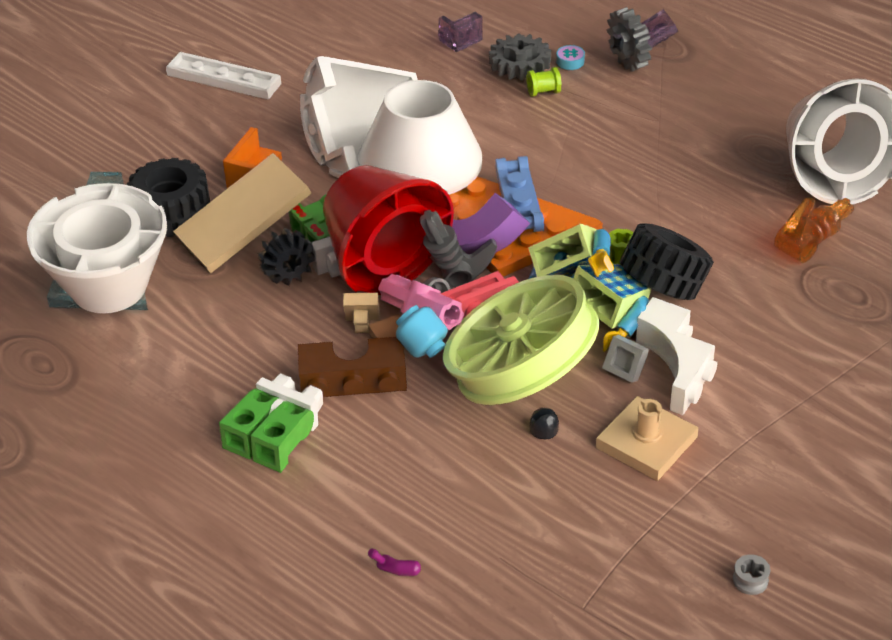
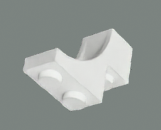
M652 297L646 306V310L641 312L638 317L636 343L655 352L671 369L675 381L672 385L670 411L683 415L691 403L696 404L698 402L704 382H710L714 377L717 369V362L713 361L715 346L691 337L693 326L689 325L691 310Z

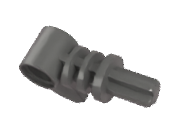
M426 210L424 215L420 217V223L426 233L423 244L426 250L430 252L436 265L440 268L442 278L448 282L450 290L473 281L486 269L494 257L497 249L494 239L491 238L474 253L466 254L459 245L455 230L451 226L443 224L438 212Z

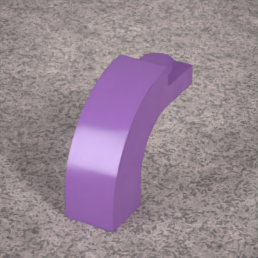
M494 193L474 215L462 220L453 219L452 228L456 232L457 240L462 250L466 254H472L491 238L496 241V252L502 250L517 239L530 225V222L513 205L497 193Z

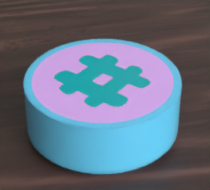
M575 45L560 47L556 52V63L565 70L579 69L585 63V51Z

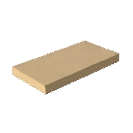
M272 153L173 232L198 261L212 273L308 197L311 191L299 177Z

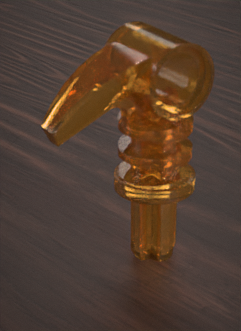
M805 198L792 213L787 223L776 234L774 246L799 262L806 263L813 257L818 245L829 236L839 232L841 221L853 213L854 206L848 198L840 199L830 207L820 205L813 211L816 200Z

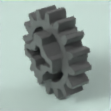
M628 7L610 13V19L607 20L610 28L607 29V33L611 38L608 40L610 49L613 54L618 55V63H623L624 69H630L632 72L649 65L648 60H651L652 57L648 51H651L652 47L648 44L650 39L649 31L645 24L642 25L640 23L641 16H635L634 9L628 10Z
M518 33L514 38L506 35V40L497 39L496 44H491L489 64H491L492 71L498 70L499 76L507 74L510 80L516 76V78L522 81L526 78L527 71L533 70L535 73L550 68L551 49H549L548 43H542V38L540 37L534 40L531 34L525 37Z

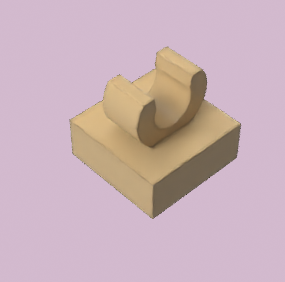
M344 293L343 306L346 321H354L355 333H369V320H380L378 293Z

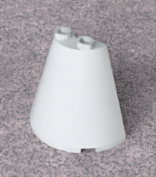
M324 56L315 58L307 68L303 78L307 86L306 94L300 95V112L307 143L320 166H328L330 168L329 174L337 178L348 170L359 166L358 156L360 148L385 95L391 88L400 83L418 80L416 73Z

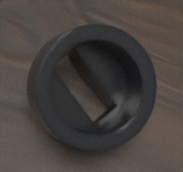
M543 407L535 410L530 418L531 434L543 440L556 436L559 430V420L555 412L550 408Z

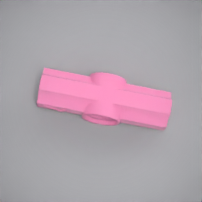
M394 274L382 279L378 290L381 293V300L400 308L402 313H405L415 305H418L419 308L430 307L447 326L448 330H451L456 325H460L463 319L462 303L440 294L441 291L415 280L411 282V280Z

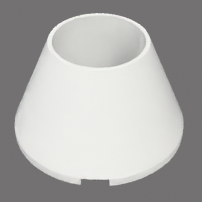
M867 79L842 80L804 97L792 109L786 125L790 163L797 181L809 194L829 204L851 205L878 194L877 190L889 178L892 179V91ZM845 114L846 127L841 140L833 149L822 154V141L826 130L834 120Z
M413 80L394 86L385 95L360 148L358 163L359 166L370 165L431 180L439 184L450 195L467 187L479 175L482 167V151L451 90L437 82Z
M113 183L93 184L75 188V194L58 201L57 197H54L35 213L29 223L27 242L33 258L77 305L87 311L113 313L124 310L139 301L146 290L167 231L166 215L162 205L158 206L152 201V196L139 188Z

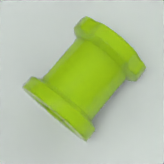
M552 67L550 71L535 73L533 70L527 71L526 82L531 97L537 96V93L561 92V75L557 67Z
M615 229L609 233L611 238L609 258L612 264H620V259L634 233L629 229Z

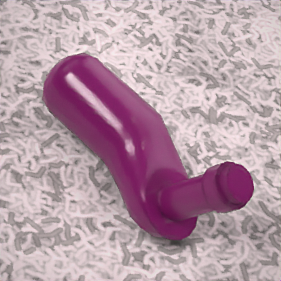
M373 548L368 551V556L377 561L376 565L380 570L398 576H417L421 571V565L416 560H397L387 554L380 555Z

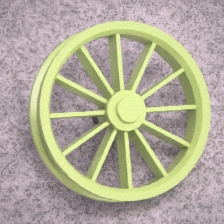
M544 275L527 279L501 290L474 308L461 321L460 325L456 326L444 347L443 362L448 372L457 378L458 387L468 400L483 405H496L516 401L551 385L579 363L596 339L599 330V317L592 305L586 302L585 292L575 279L564 275Z

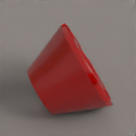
M370 165L357 166L342 174L326 194L323 214L338 267L345 283L355 292L362 291L381 295L378 290L382 279L389 277L391 274L402 276L411 280V282L421 275L432 264L433 260L430 258V252L426 250L423 244L426 233L420 223V217L424 215L426 210L436 211L443 224L452 227L454 208L446 190L431 180Z

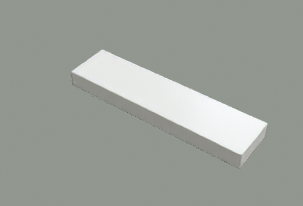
M179 52L166 66L168 76L263 99H269L281 85L280 75L184 52Z

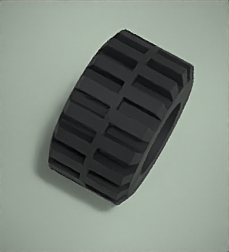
M163 158L155 162H148L146 166L137 168L135 170L136 173L131 174L129 182H127L128 186H133L149 193L152 196V201L158 206L162 205L167 221L166 237H173L175 229L210 203L207 178L204 170L200 169V166L196 163L191 164V161L187 159Z
M646 223L637 225L620 259L621 266L634 279L661 294L681 300L696 298L714 263L707 251L692 240L665 227Z

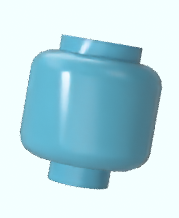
M415 305L396 321L398 325L396 337L413 357L419 358L427 354L429 358H432L446 346L443 339L448 333V328L430 307L419 308L418 305Z

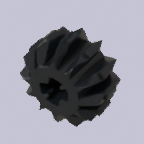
M284 227L279 236L276 232L271 231L272 240L270 242L262 241V247L265 250L257 253L258 259L261 261L260 269L276 284L282 281L289 286L293 278L302 282L301 274L303 272H311L309 263L316 261L315 255L312 252L314 249L309 239L305 238L302 232L297 230L291 232Z

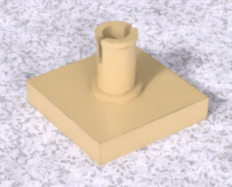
M637 396L596 438V448L658 481L698 436L699 427L662 409L661 404L657 400L643 399Z

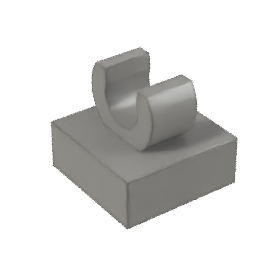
M621 335L613 336L602 369L631 383L636 382L644 367L649 349Z

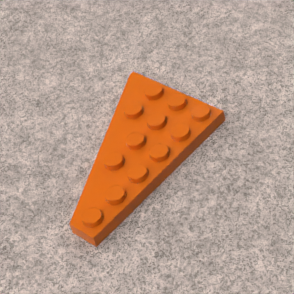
M477 176L467 187L450 194L449 196L454 208V220L466 219L477 213L494 193L501 196L499 184ZM537 198L540 211L544 217V231L533 232V229L524 230L511 244L496 252L486 268L491 273L499 271L504 277L533 264L528 247L579 224L599 230L602 229L603 223L599 219Z

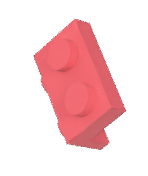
M496 271L440 294L462 303L461 308L464 313V319L474 308L489 297L509 286L519 283L515 276L505 279L499 271Z

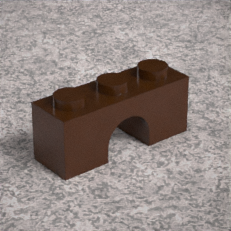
M397 337L368 339V351L362 357L354 360L339 358L334 353L333 342L298 344V372L301 393L310 385L321 389L323 397L407 391L404 346Z

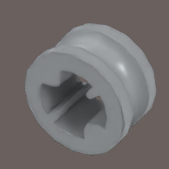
M744 555L740 557L734 566L733 583L735 587L748 595L762 593L767 589L769 583L770 565L765 559L757 555ZM750 571H751V573H752L753 576H758V577H757V578H752V576H751L750 573H745V572H750Z

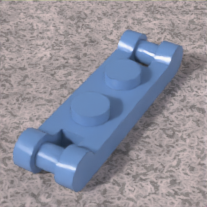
M521 156L517 157V160L506 161L505 158L495 159L496 176L502 198L513 205L530 222V225L525 230L533 229V232L544 231V217L540 211L531 178L528 157Z

